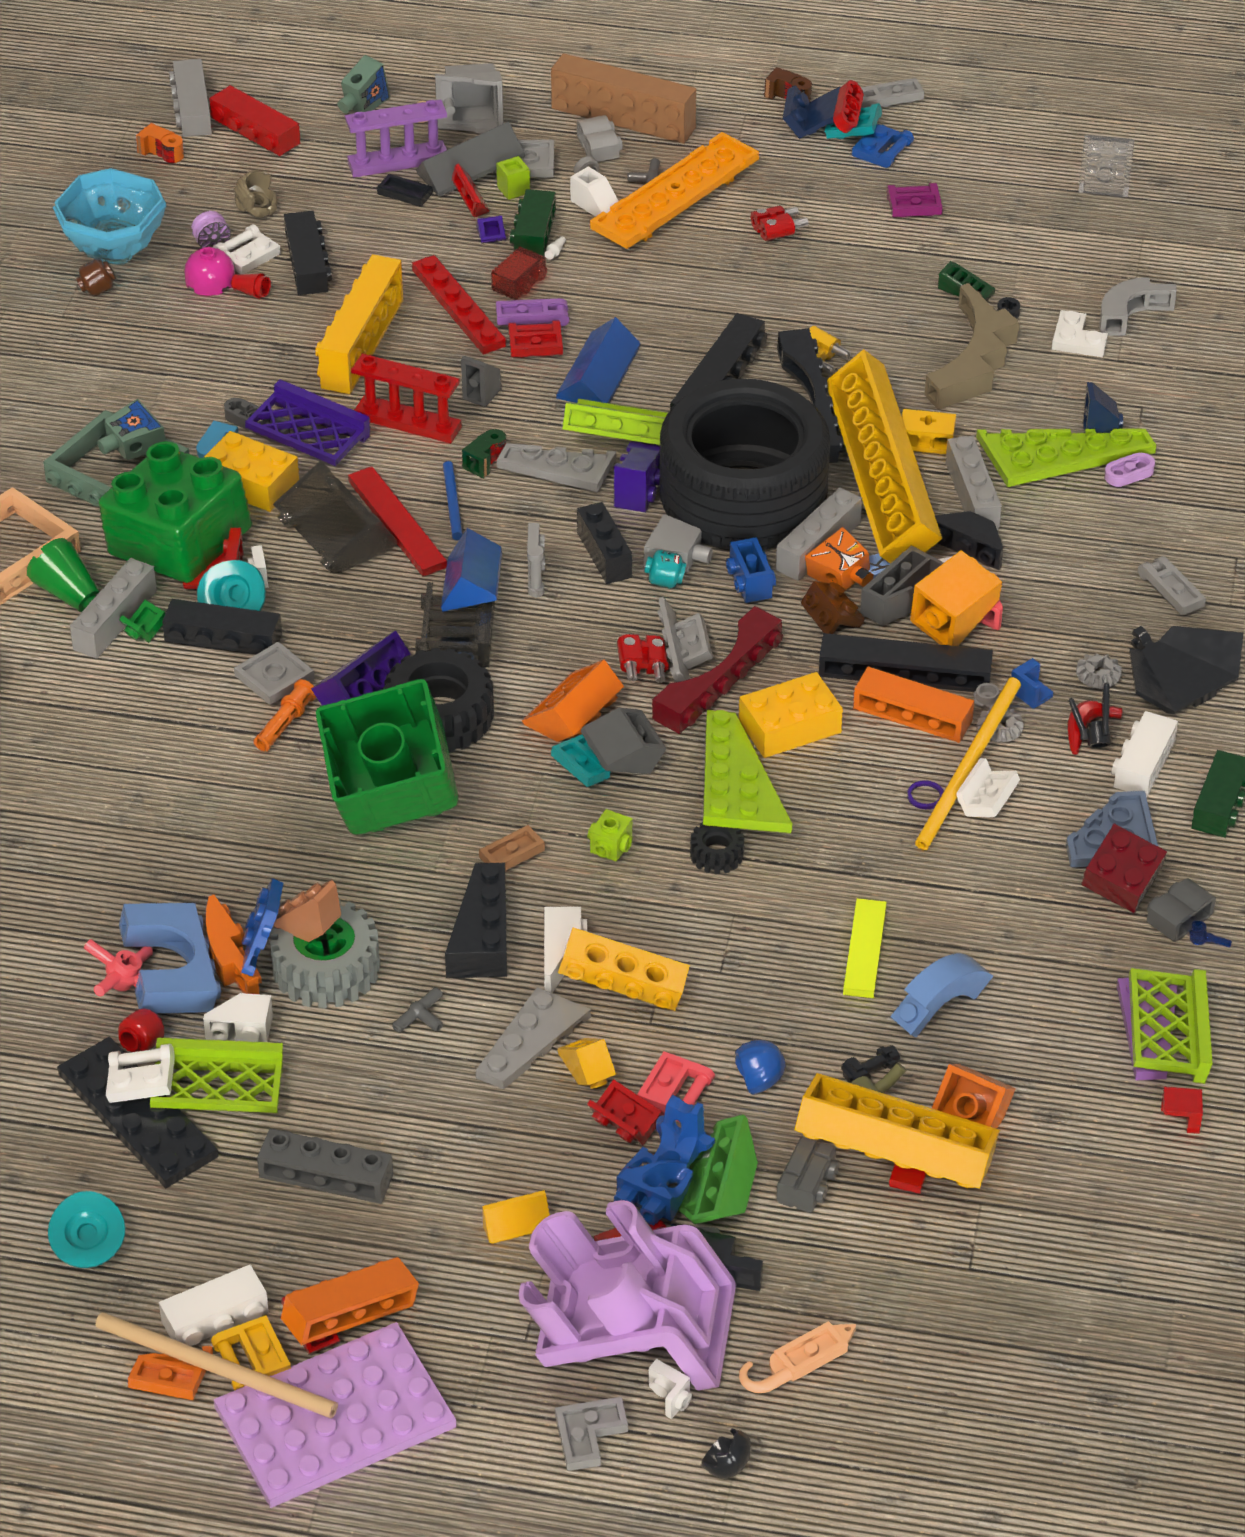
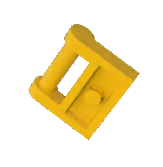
M267 1315L218 1332L211 1338L215 1351L220 1352L222 1358L240 1365L232 1348L233 1344L240 1342L254 1371L272 1376L291 1369V1364ZM231 1381V1385L234 1390H237L245 1386L238 1382Z

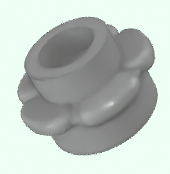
M992 683L980 684L973 694L974 702L984 709H989L990 706L993 707L1000 694L999 688Z

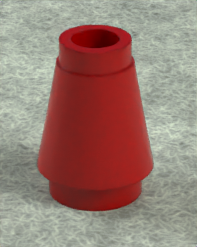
M263 273L235 274L232 277L231 286L234 290L260 299L269 294L271 281Z

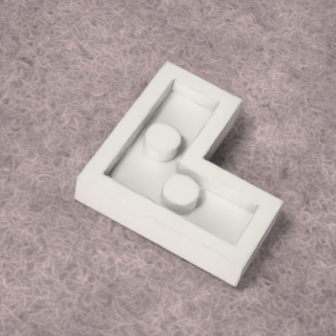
M1061 310L1052 341V350L1103 357L1108 333L1084 330L1086 314Z

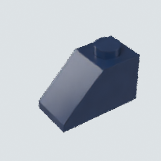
M1087 382L1082 422L1084 433L1085 429H1095L1096 433H1111L1113 429H1123V414L1118 413L1116 401L1093 382Z

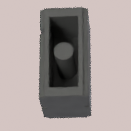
M802 1136L778 1181L776 1198L778 1203L789 1207L795 1206L796 1209L807 1213L814 1211L817 1202L823 1203L828 1192V1185L826 1183L828 1179H835L840 1163L836 1161L835 1147L822 1142L817 1143L816 1140Z

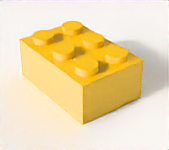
M229 431L204 456L217 458L221 461L222 466L237 471L242 477L248 504L271 512L299 482L297 456Z
M817 672L739 697V720L763 758L839 734L842 731L843 708Z

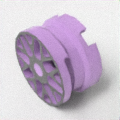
M216 211L201 213L194 219L191 226L192 234L201 248L211 247V245H216L221 240L224 243L230 240L231 237L229 226L223 216Z

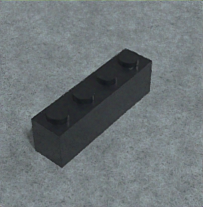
M314 211L284 214L285 235L297 294L306 295L328 292V282L332 281V274L327 250L324 251L325 240L324 235H322L321 221L315 219Z
M171 599L162 621L165 642L248 654L260 653L276 642H279L282 636L281 615L279 613Z

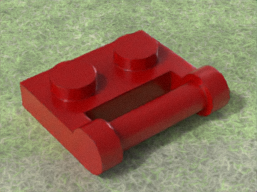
M560 320L552 321V323L516 325V323H508L511 357L563 355Z

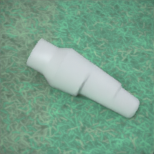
M561 236L547 246V251L545 252L547 259L551 260L559 255L566 241L565 237Z

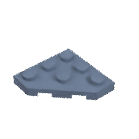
M1145 791L1115 792L1102 809L1098 808L1084 821V826L1077 832L1073 831L1067 837L1066 849L1070 867H1087L1114 823L1158 846Z

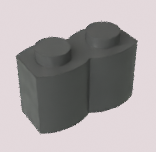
M1189 878L1181 882H1175L1167 893L1160 897L1156 896L1150 901L1147 907L1148 915L1146 922L1172 941H1178L1187 935L1193 927L1200 925L1213 914L1216 897Z

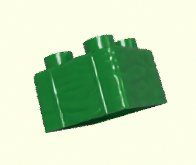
M158 442L148 448L146 452L147 457L131 471L117 475L112 480V487L99 499L98 504L103 523L102 529L109 554L126 561L133 558L154 566V571L188 583L193 581L223 553L224 539L229 538L230 528H241L242 535L251 528L252 521L248 509V500L245 496L241 475L233 469L222 466L219 459L214 457L199 458L179 451L178 445L173 442Z
M424 679L410 681L395 687L317 708L316 720L323 746L332 799L351 834L360 835L368 832H378L387 827L426 816H436L454 808L458 804L459 795L443 722L428 684Z

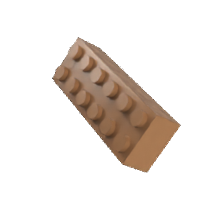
M563 53L551 68V109L585 118L606 115L608 120L613 121L615 126L685 144L696 129V88Z

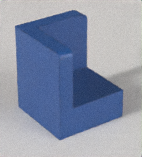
M1031 658L1013 669L1011 677L1021 682V687L1016 696L1035 709L1053 698V691L1039 681L1040 663Z

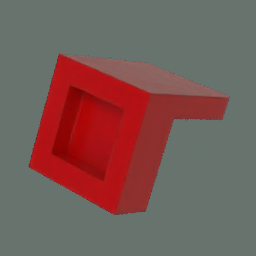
M1164 1087L1161 1111L1165 1115L1185 1116L1187 1133L1199 1134L1203 1115L1202 1089Z

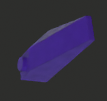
M395 630L311 689L322 706L383 690L385 686L384 681L390 670L397 662L401 664V660L411 655V653Z

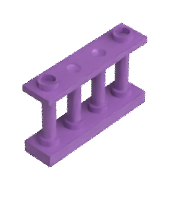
M428 100L422 103L345 115L350 133L356 134L357 154L347 156L353 178L419 167L422 161L446 151L443 140L438 141L437 119L447 118V112L442 100ZM428 121L429 142L414 144L413 123ZM404 125L405 146L390 148L389 127ZM380 129L381 150L366 152L365 131Z

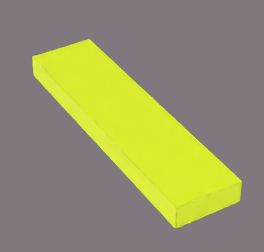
M858 898L856 900L843 995L874 998L887 902Z

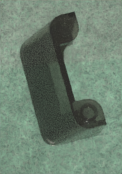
M321 460L273 504L280 512L276 517L286 528L292 525L323 557L319 562L329 573H332L334 570L338 574L390 551L399 543L373 512L369 511L333 475Z

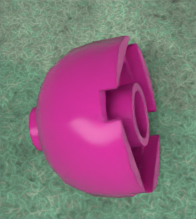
M205 247L199 249L189 256L185 264V283L188 289L190 286L194 289V293L198 295H219L223 293L222 289L229 286V289L232 288L231 280L235 275L233 261L226 252L218 248Z

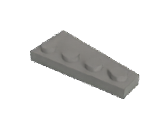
M506 443L497 458V468L598 492L616 461V451H607L606 454H594V449H582V453L566 452V447L542 450V447L538 445Z
M537 987L478 1066L476 1078L498 1088L505 1089L531 1067V1062L538 1056H545L552 1050V1045L560 1038H567L573 1033V1028L580 1022L585 1023L590 1019L591 1009Z

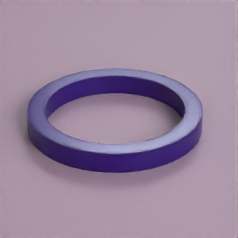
M927 780L913 783L907 793L909 802L919 809H934L939 799L934 803L923 804L914 800L911 793L917 787L929 786L936 789L941 797L944 792L942 787L935 782Z

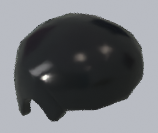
M732 1428L730 1432L734 1437L731 1439L723 1436L719 1437L704 1456L700 1464L701 1467L720 1479H728L739 1474L748 1463L751 1452L750 1438L741 1430Z

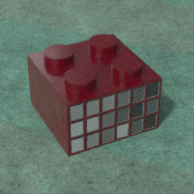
M1114 823L1088 864L1081 885L1135 913L1161 871L1167 851Z

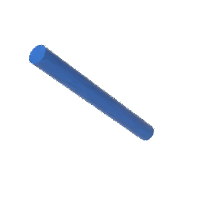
M446 461L443 463L451 533L454 540H460L463 533L454 466L451 461Z

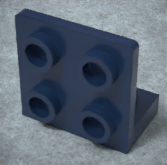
M796 85L788 89L782 119L799 139L806 135L814 134L819 128L827 124L831 125L834 123L833 116L841 86L809 102L807 95L801 92Z

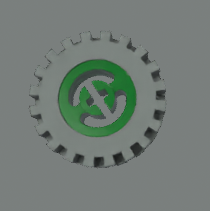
M348 901L345 906L340 905L341 916L323 935L310 942L297 938L281 928H272L270 945L275 983H278L279 989L283 994L288 991L289 999L296 1002L299 998H302V1005L311 1007L312 1002H318L319 1008H327V1003L334 1002L335 1007L344 1006L343 1000L346 998L351 1003L358 1000V992L366 994L370 991V983L375 984L377 981V972H380L378 931L375 929V922L372 917L368 919L367 912L363 908L356 912L354 903ZM322 940H326V948L329 955L324 956Z

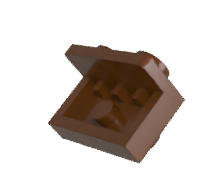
M813 581L803 597L801 605L823 633L834 634L839 625L860 628L865 618L858 611V606L846 596L844 588L834 582L829 584Z

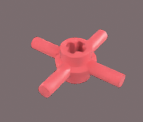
M90 939L85 944L84 949L106 965L107 973L106 977L94 987L95 994L101 997L112 988L117 991H127L132 985L136 987L142 963L153 955L152 948L143 947L136 953L121 950L114 956Z

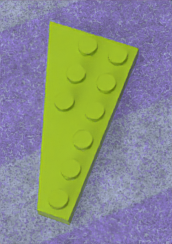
M977 429L976 434L977 440L1007 487L1106 465L1135 453H1156V443L1146 429H1113L1111 433H1096L1095 429H1085V433H1071V429H1029L1026 433H1012L1011 429H1001V433H987L986 429Z
M707 710L703 825L791 833L793 824L737 714L724 710Z

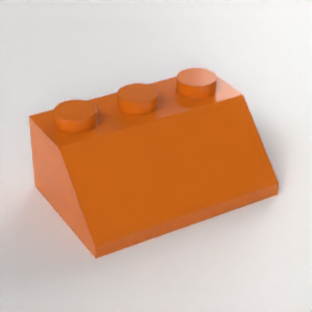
M605 659L572 672L522 722L525 726L556 742L567 738H574L582 734L581 729L586 723L589 724L601 716L600 710L603 707L610 706L618 699L616 694L624 686Z

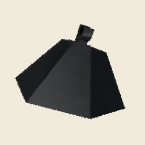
M1142 626L1134 629L1132 635L1136 638L1131 640V645L1135 649L1130 648L1129 654L1136 695L1168 714H1176L1190 705L1197 707L1214 698L1218 690L1239 678L1244 632L1172 626L1159 641L1154 643L1149 633Z

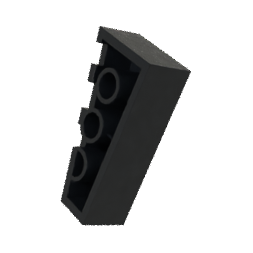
M475 863L445 952L446 978L507 977L505 863Z

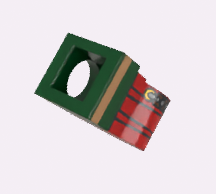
M499 429L487 430L463 448L462 468L483 479L490 474V465L497 461L506 445L505 432Z

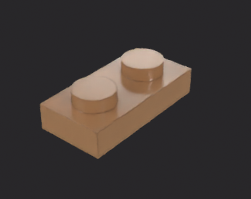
M527 825L479 849V858L484 863H505L506 871L545 851V842Z

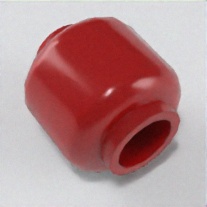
M146 1008L138 1009L120 1022L118 1028L120 1044L130 1052L151 1050L156 1046L157 1038H164L165 1035L161 1018L155 1012Z

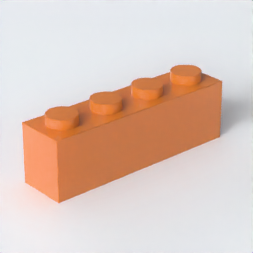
M867 667L854 688L853 709L960 743L973 721L974 700Z
M399 1257L380 1261L375 1265L351 1271L343 1276L324 1280L319 1284L287 1294L284 1300L281 1320L297 1341L304 1345L413 1307L419 1282Z

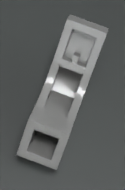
M1149 277L1126 280L1115 285L1105 294L1102 300L1099 332L1108 333V336H1126L1127 320L1131 314L1144 310L1174 311L1177 292L1176 284H1150Z

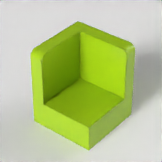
M517 156L496 163L497 187L507 200L525 195L526 189H530V169L523 160Z

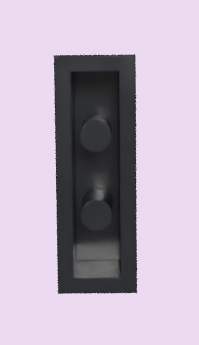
M603 502L577 508V534L605 583L610 584L632 578V552Z

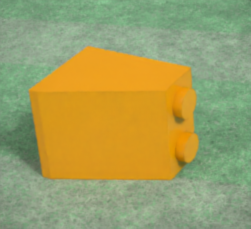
M960 550L914 585L910 622L940 645L959 646L1000 600L1002 581L994 573H990L982 567L976 559Z

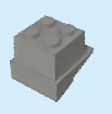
M494 63L445 66V74H435L436 100H442L447 112V118L437 119L438 129L475 131V133L482 134L503 124L502 78L500 71H496Z

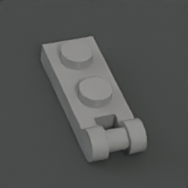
M917 78L861 87L864 93L861 108L871 107L872 104L880 103L881 107H888L894 104L910 103L924 99V90Z
M1165 556L1154 559L1153 563L1146 562L1138 566L1140 577L1143 580H1148L1182 616L1205 607L1206 598Z

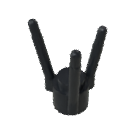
M1107 682L1103 688L1102 721L1088 723L1089 728L1087 729L1074 699L1069 698L1068 700L1080 731V740H1087L1089 748H1102L1111 745L1109 730L1110 685Z

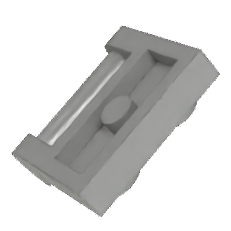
M528 523V594L531 597L537 598L543 596L545 592L544 583L541 578V571H545V534H540L539 523Z

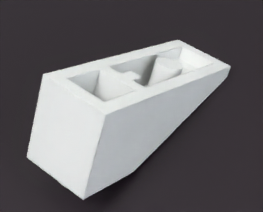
M544 907L545 991L550 993L554 992L564 975L558 973L572 927L587 932V919H581V907Z

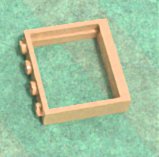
M13 487L0 495V522L16 513L52 537L45 544L54 539L65 538L74 545L78 553L81 552L79 532ZM45 544L0 573V605L33 584L27 576V567L33 556L38 558L43 553L41 548Z

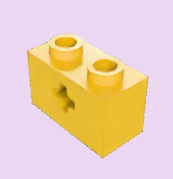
M903 409L902 419L913 451L946 454L947 439L954 438L956 414Z

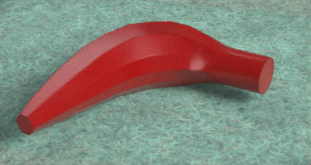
M1087 700L1077 705L1085 728L1094 718L1102 717V703ZM1109 706V717L1121 719L1122 708ZM1071 711L1067 724L1068 738L1072 754L1077 755L1082 740H1080V731Z

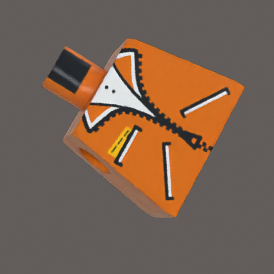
M843 527L805 555L807 575L820 582L837 583L846 591L855 583L865 587L873 580L874 575L868 571L870 570L868 551Z

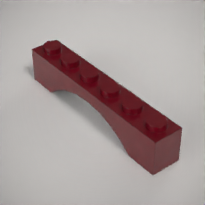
M754 606L738 621L737 641L723 662L698 677L669 683L652 699V720L678 734H681L688 726H692L704 711L711 709L714 702L722 695L727 694L731 687L739 679H743L756 663H760L770 650L779 646L783 638L782 620Z

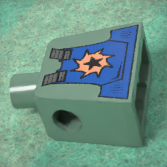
M364 55L342 80L341 86L344 97L337 102V105L344 113H348L350 110L367 112L374 110L390 98L383 63Z
M136 399L105 420L107 436L97 440V444L104 455L117 450L125 460H131L145 455L150 446L166 441L164 427L141 401Z

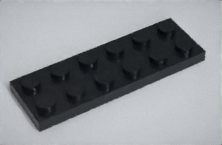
M110 1036L57 1066L58 1075L165 1189L218 1158V1149L180 1109L150 1108V1097L109 1103L106 1097L109 1072L108 1055L109 1052L120 1051L121 1054L125 1053ZM138 1065L123 1066V1069L138 1067Z

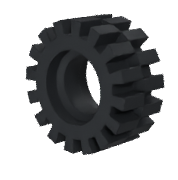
M703 822L700 823V828L697 826L694 828L690 839V857L692 863H696V867L699 870L704 867V872L706 873L714 870V874H720V870H723L726 874L730 872V867L735 870L738 868V864L742 863L744 835L741 833V829L703 825ZM720 844L726 846V848L712 849L708 846Z

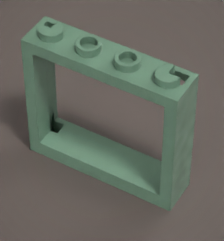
M104 410L43 461L47 483L100 508L98 504L99 499L111 487L70 467L95 447L97 440L107 436L104 422L114 413ZM166 438V441L177 444L179 451L189 454V448Z

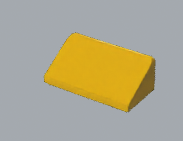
M545 1190L482 1206L483 1228L491 1244L532 1234L536 1226L543 1219L550 1216Z

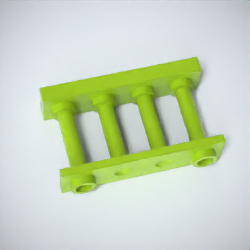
M578 399L577 403H566L562 429L660 445L661 427L668 412Z

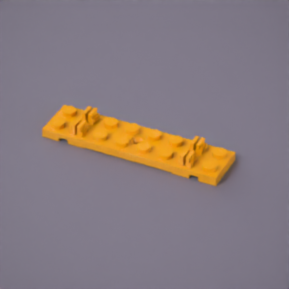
M721 132L709 140L708 146H700L691 152L690 155L635 192L612 205L608 213L603 211L591 219L590 229L626 249L640 240L647 241L648 238L652 237L653 231L722 184L729 185L730 182H733L735 175L759 160V151Z

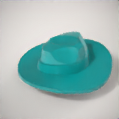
M230 560L216 564L202 576L197 588V600L199 603L261 611L265 602L266 591L263 577L255 566L245 561Z
M92 1191L77 1192L64 1199L52 1214L48 1226V1239L54 1254L64 1263L77 1268H93L109 1261L118 1252L125 1237V1222L119 1208L106 1196Z

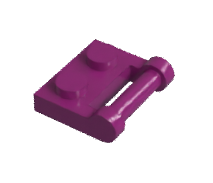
M929 183L927 186L907 187L887 185V200H889L892 217L942 215V203L937 183Z

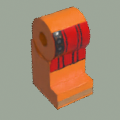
M150 123L136 135L137 153L146 156L148 153H152L162 157L168 163H177L184 158L183 139L172 131Z

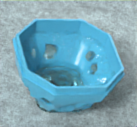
M109 168L78 175L55 201L53 210L64 234L68 237V240L74 243L79 251L85 252L88 257L99 258L103 261H108V263L120 265L129 262L136 253L148 246L153 233L161 224L166 202L153 179Z

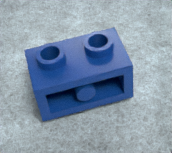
M757 537L730 542V558L726 559L728 574H733L734 585L737 593L742 594L745 603L772 598V588L776 586V577L774 571L769 566L766 553L763 552Z

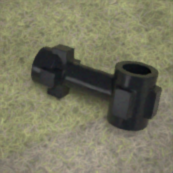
M893 1045L885 1048L884 1046L878 1048L876 1056L862 1063L855 1057H851L841 1066L843 1077L849 1083L862 1076H867L871 1079L870 1072L881 1067L891 1069L897 1062H900L899 1052Z

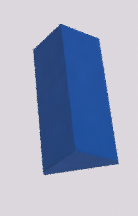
M616 317L590 333L558 390L556 399L577 403L578 399L610 403L640 348V342Z
M469 528L466 529L447 560L441 603L442 612L497 601L502 560L501 546Z

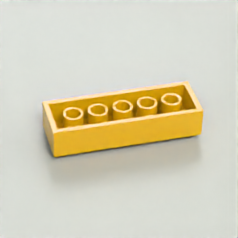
M372 254L367 264H363L359 278L354 280L352 290L349 294L345 295L343 305L340 310L336 311L331 326H327L323 340L317 343L315 353L316 357H319L317 376L320 377L321 389L351 394L361 376L352 374L351 368L362 353L367 355L374 354L403 302L401 260Z
M816 1073L803 1095L794 1131L801 1132L809 1139H823L832 1142L841 1149H855L863 1152L870 1158H883L893 1161L902 1168H915L925 1171L927 1175L933 1178L944 1177L956 1181L962 1187H975L979 1189L991 1165L1000 1132L999 1129L819 1073Z

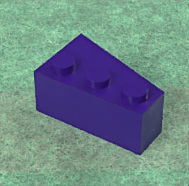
M631 441L626 448L628 454H622L620 457V461H623L622 464L616 463L614 465V507L646 513L649 503H653L655 500L656 485L660 483V445Z

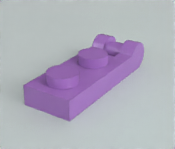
M562 298L496 301L497 325H508V323H516V325L540 324L560 320L562 327L569 323L568 303Z

